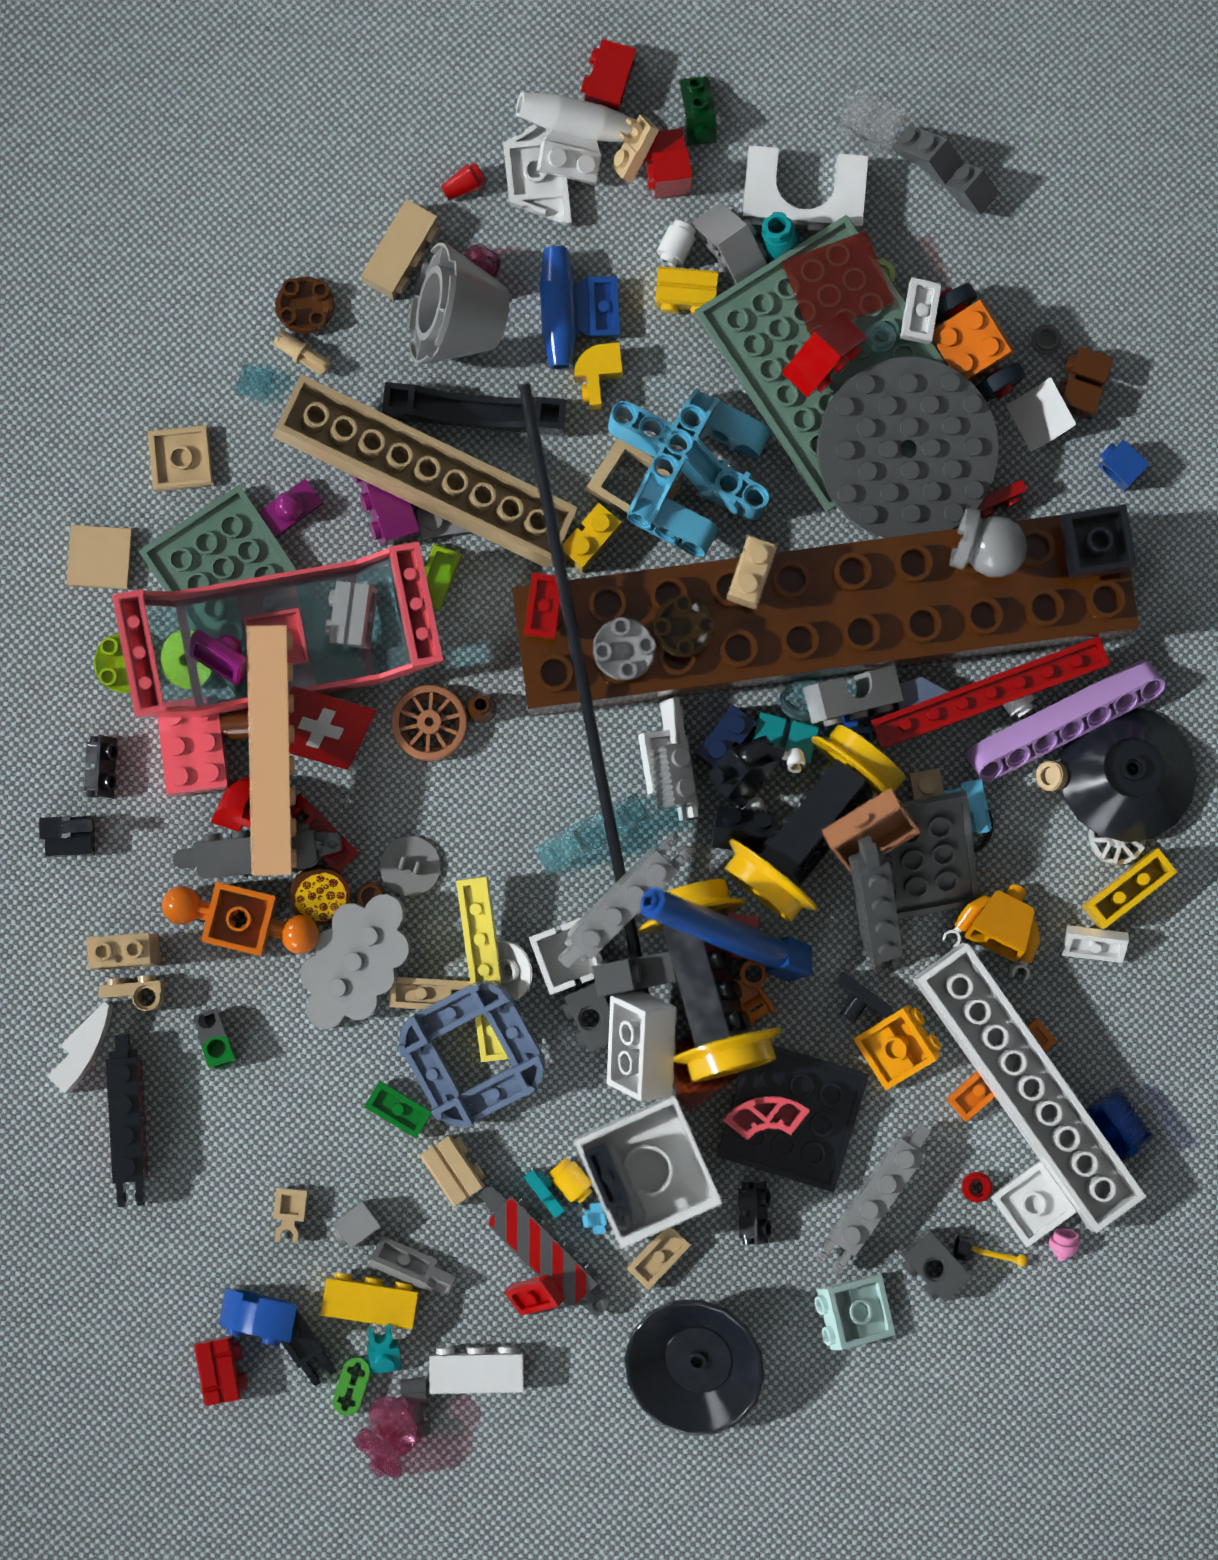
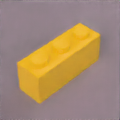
M1159 848L1151 850L1083 903L1081 907L1098 929H1105L1175 875L1177 871Z
M334 1272V1277L328 1276L326 1278L320 1316L379 1325L391 1324L392 1327L411 1330L414 1328L420 1291L413 1289L414 1285L402 1281H395V1286L383 1284V1279L365 1276L364 1281L352 1280L353 1274Z

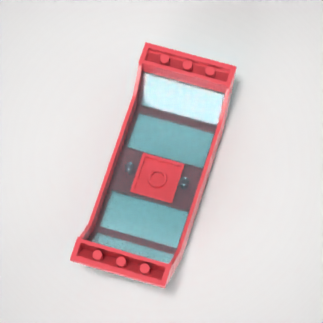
M419 541L389 546L388 549L353 561L180 591H143V589L112 594L135 717L197 718L248 708L247 667L245 680L237 686L189 656L191 634L197 629H200L214 639L226 634L235 636L241 643V655L247 658V626L287 625V632H292L293 638L292 650L287 651V663L293 664V681L288 682V694L293 685L321 694L379 685L443 662ZM336 581L370 584L378 588L370 649L336 646L328 642L329 637L325 636V625L327 619L332 618L333 607L329 606V594L332 588H336Z

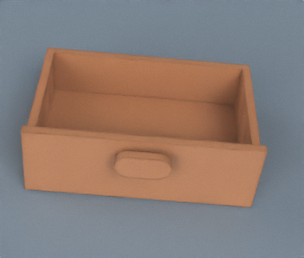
M891 788L821 830L831 850L835 852L850 873L849 856L860 853L859 839L871 836L872 842L875 843L876 847H880L885 855L920 833L913 818Z

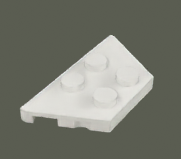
M533 124L525 129L521 135L514 136L503 143L509 205L560 224L572 226L567 178L536 171L541 141L544 140L550 130Z

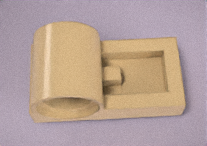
M156 975L138 976V982L126 983L125 978L107 979V985L99 986V996L104 999L132 996V1001L138 1009L142 1011H155L163 1004L165 982L161 980L156 981ZM150 988L154 991L156 998L152 1005L145 1006L141 1001V994L144 990Z

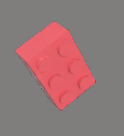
M217 696L203 697L204 705L221 702V699ZM193 699L163 702L166 707H195ZM223 713L197 718L157 717L167 795L176 797L223 791L231 785L226 738L222 735L220 728V719Z

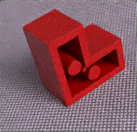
M683 129L658 131L644 159V162L649 161V164H646L648 191L654 190L655 199L689 195L691 192L692 172L688 148H685Z
M839 313L810 336L781 373L807 398L817 390L822 393L833 382V379L830 377L833 372L839 373L849 362L852 363L862 353L863 349L860 346L867 336L844 314Z

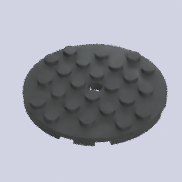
M896 357L872 364L854 374L838 389L822 416L819 437L817 439V462L824 481V487L831 500L845 517L863 530L874 535L889 538L953 529L961 523L964 512L968 507L978 508L993 482L998 463L999 444L992 412L979 390L965 376L941 362L921 357ZM905 440L914 442L915 445L914 456L910 458L903 456L900 451V446Z

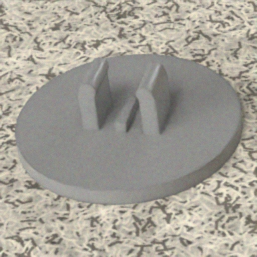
M416 836L401 837L390 843L384 850L380 861V872L385 884L393 892L406 897H415L428 892L436 884L441 871V862L436 849L425 839Z

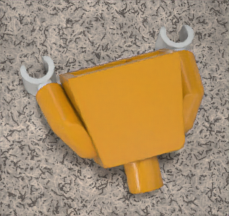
M1015 884L1010 885L1007 893L996 890L991 897L983 895L967 904L955 920V927L947 930L943 935V941L949 933L957 935L958 941L953 945L952 948H954L961 942V933L963 931L966 932L965 938L1015 962L1009 971L1012 978L1015 976V971L1018 968H1024L1022 981H1026L1030 977V970L1027 966L1028 963L1033 962L1041 939L1037 921L1033 919L1035 910L1032 906L1023 902L1027 892L1023 887Z

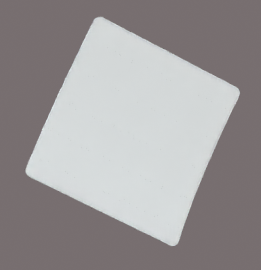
M1052 378L1047 379L1006 405L1030 451L1038 449L1076 425Z

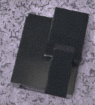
M63 816L39 818V839L45 840V857L95 856L94 817Z

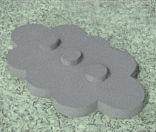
M379 894L373 897L366 906L358 903H348L340 906L333 915L332 929H327L320 933L319 941L315 946L316 955L308 958L303 963L300 971L303 986L312 993L306 1005V1014L314 1026L320 1029H331L340 1025L346 1017L353 1020H365L373 1016L380 1004L379 995L385 994L395 987L397 982L396 968L404 965L411 954V942L408 936L400 930L406 917L405 907L396 896Z

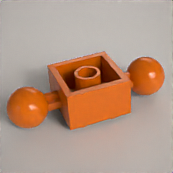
M216 882L211 903L201 901L198 894L187 886L171 888L162 899L163 914L170 922L185 925L191 923L196 918L206 921L201 942L265 957L269 937L281 939L284 947L295 954H304L314 949L320 937L318 925L308 916L295 915L286 921L274 919L279 902L278 897ZM243 911L245 912L244 917L247 918V923L242 924L241 928H237L238 923L233 921L234 916H240Z

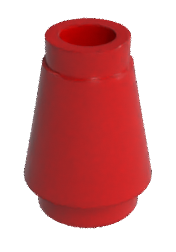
M476 162L471 165L467 163L446 180L445 183L441 184V188L450 201L454 198L482 190L481 186L487 184V181Z

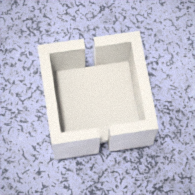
M581 918L560 925L562 933L557 934L555 928L528 937L550 996L575 987L574 980L580 978L582 984L594 980L592 966L604 964L600 951L591 960L588 958L583 962L578 958L568 969L558 960V956L568 947L564 941L568 937L569 930Z

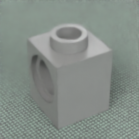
M364 1200L333 1223L336 1230L332 1233L343 1247L348 1245L352 1249L383 1224Z

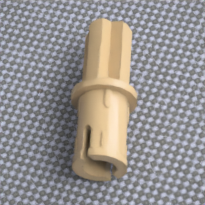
M285 330L280 331L279 335L282 337L276 336L273 343L275 348L294 358V363H301L318 375L322 376L327 373L331 365L330 360L311 349L308 342L302 343Z

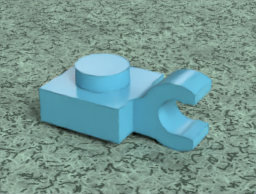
M600 1201L590 1202V1209L584 1210L585 1214L582 1215L584 1228H593L594 1235L606 1233L605 1225H607L606 1213L603 1212V1206Z

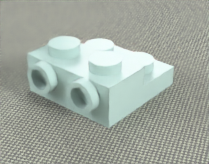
M875 1274L854 1281L841 1282L817 1289L818 1296L815 1298V1307L817 1312L824 1317L826 1327L822 1328V1337L825 1344L830 1345L831 1350H845L896 1335L882 1274Z

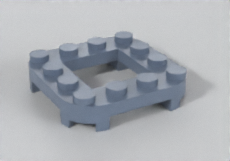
M495 980L474 982L418 1011L405 1022L400 1032L398 1049L401 1057L405 1056L433 1108L432 1114L437 1120L441 1119L450 1125L461 1126V1128L470 1126L475 1121L523 1096L527 1097L537 1088L546 1072L544 1055L509 991ZM485 1014L512 1067L461 1092L433 1039L479 1015Z

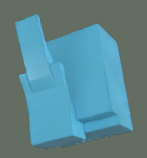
M982 779L960 783L961 788L944 791L945 794L966 791L972 835L991 831L989 808Z

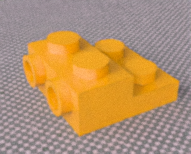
M909 1004L853 1038L885 1091L935 1062L941 1056L939 1050H941L939 1040L934 1034H927L922 1026L925 1023L923 1015L916 1007L911 1009Z

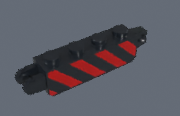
M129 1034L115 1035V1051H109V1059H106L112 1184L116 1183L118 1207L126 1206L127 1182H135V1201L137 1206H145V1181L148 1180V1157L142 1059L138 1057L137 1050H131Z

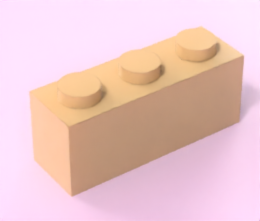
M405 199L361 274L363 283L395 300L398 293L402 295L410 283L408 278L413 268L418 269L425 257L423 250L427 243L432 244L439 234L438 217L410 200Z

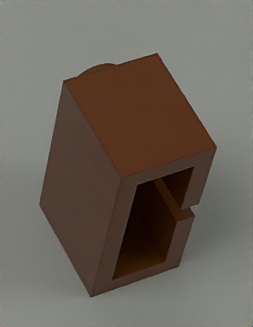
M1081 346L1075 354H1069L1064 370L1068 371L1066 381H1060L1057 389L1071 414L1091 420L1095 415L1103 392L1102 385L1106 383L1114 360L1113 357Z

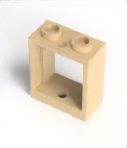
M617 439L587 485L586 492L627 517L630 505L603 488L625 454L633 457L648 468L654 458ZM665 469L657 470L661 475H670ZM680 474L667 496L672 501L681 488V485L678 484Z
M138 933L86 937L88 969L112 970L161 966L159 935Z

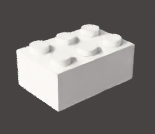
M643 991L611 995L607 1065L608 1085L639 1101L672 1096V1084L674 1082L673 1057L676 1051V1006Z

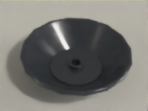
M1135 708L1064 744L1060 763L1066 767L1068 772L1067 783L1062 788L1063 798L1078 821L1102 837L1123 842L1154 839L1175 826L1192 803L1197 779L1192 750L1178 728L1153 711ZM1133 765L1137 773L1134 775L1130 774L1127 771V766Z
M701 1299L672 1300L648 1312L631 1332L624 1356L627 1383L641 1409L663 1427L686 1435L717 1434L739 1424L757 1404L765 1379L762 1350L749 1327L727 1308ZM693 1357H701L703 1363H696Z

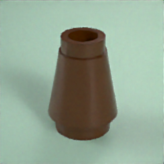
M479 693L469 699L466 709L471 720L477 723H487L494 718L497 706L495 700L490 695ZM478 701H484L486 704L484 710H477L475 708Z

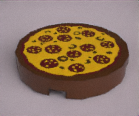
M324 865L305 868L296 875L289 891L293 912L296 915H305L312 918L317 925L332 923L335 911L340 906L350 903L351 896L347 880L341 872Z

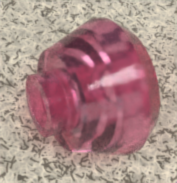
M475 244L465 251V257L491 276L496 277L499 273L501 259L491 248L483 244Z

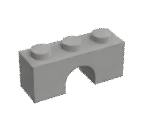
M895 665L855 675L854 678L857 686L855 697L848 692L844 677L804 687L803 691L811 722L824 721L825 726H830L843 722L841 716L849 715L850 720L868 716L867 710L875 709L876 714L894 710L892 704L904 701Z

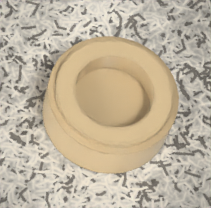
M1045 761L1038 767L1036 772L1038 785L1046 791H1059L1066 785L1068 780L1066 767L1058 761Z

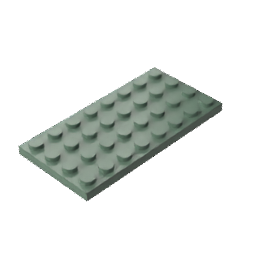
M240 485L138 551L164 591H180L296 570ZM307 585L296 587L316 685L365 677L364 669L349 647L336 646L328 642L329 637L325 636V625L329 617ZM236 598L185 606L190 629H200L214 639L226 634L235 636L241 643V655L247 658ZM247 667L245 680L239 686L222 677L236 699L248 698ZM372 686L325 695L349 702Z

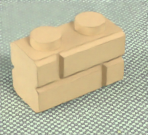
M751 536L747 537L727 595V600L756 609L777 545Z
M450 1134L419 1156L453 1207H455L485 1186L482 1180L486 1178V1175L477 1162L471 1164L465 1154L469 1152V1149L461 1137L458 1136L454 1139L452 1134Z

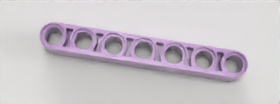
M1138 661L974 744L967 751L966 759L982 781H993L1157 698L1164 691L1166 683L1149 661Z

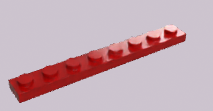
M1100 636L871 720L870 723L880 750L1105 668L1111 664Z

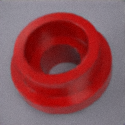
M972 1172L963 1179L961 1190L967 1200L981 1203L990 1197L992 1182L984 1173ZM975 1181H979L982 1185V1189L978 1193H974L971 1190V1185Z

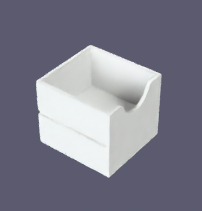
M673 1095L574 1138L575 1145L621 1249L722 1204L679 1104ZM610 1140H613L636 1193L637 1200L642 1203L646 1214V1222L644 1224L636 1226V1224L634 1225L631 1222V1228L625 1231L617 1228L609 1210L607 1211L583 1155L584 1151Z

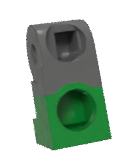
M214 1008L195 1015L194 1021L198 1031L197 1034L208 1068L214 1071L239 1062L219 1009Z

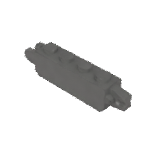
M310 823L296 824V836L291 837V849H296L297 865L296 867H291V870L311 868L321 861L322 856L342 851L341 832L320 831L319 827L310 828ZM250 830L233 831L232 837L221 838L220 833L202 835V840L193 843L194 847L185 848L174 853L172 860L175 867L177 866L181 869L184 867H196L197 874L203 879L251 874Z
M871 836L858 840L860 853L849 856L861 939L869 954L874 973L879 974L883 972V962L889 961L893 968L900 967V957L903 956L891 867L882 849L876 847L875 843L872 842Z

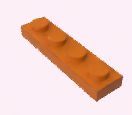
M1035 1018L1027 1025V1028L1044 1052L1057 1042L1038 1018ZM976 1070L950 1093L945 1100L964 1122H968L995 1096Z

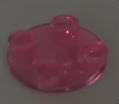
M382 1396L372 1403L369 1410V1426L376 1442L391 1455L403 1456L408 1454L415 1444L421 1440V1433L410 1413L409 1402L402 1396L397 1398Z
M367 1427L361 1428L359 1434L353 1438V1442L361 1452L366 1453L371 1459L369 1467L373 1473L380 1478L385 1474L393 1479L400 1478L403 1475V1467L392 1445L374 1430Z

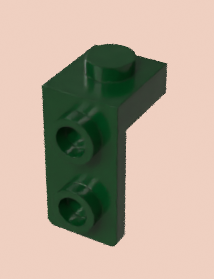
M709 77L680 79L679 84L685 112L687 145L717 143L716 112Z

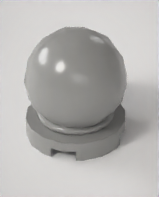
M971 507L965 510L957 532L963 536L958 548L952 549L950 566L963 569L965 564L970 562L977 572L987 577L1002 578L1015 573L1025 560L1028 548L1025 534L1020 526L1005 517L991 516L982 520L980 518V510Z

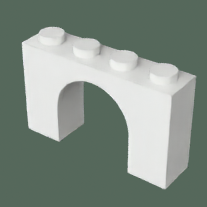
M749 145L742 210L743 221L747 219L754 229H762V223L765 218L770 217L773 212H782L793 222L795 229H806L808 233L816 234L847 215L860 234L863 226L868 156L838 153L832 196L826 203L817 208L800 209L787 203L778 191L776 174L779 148Z

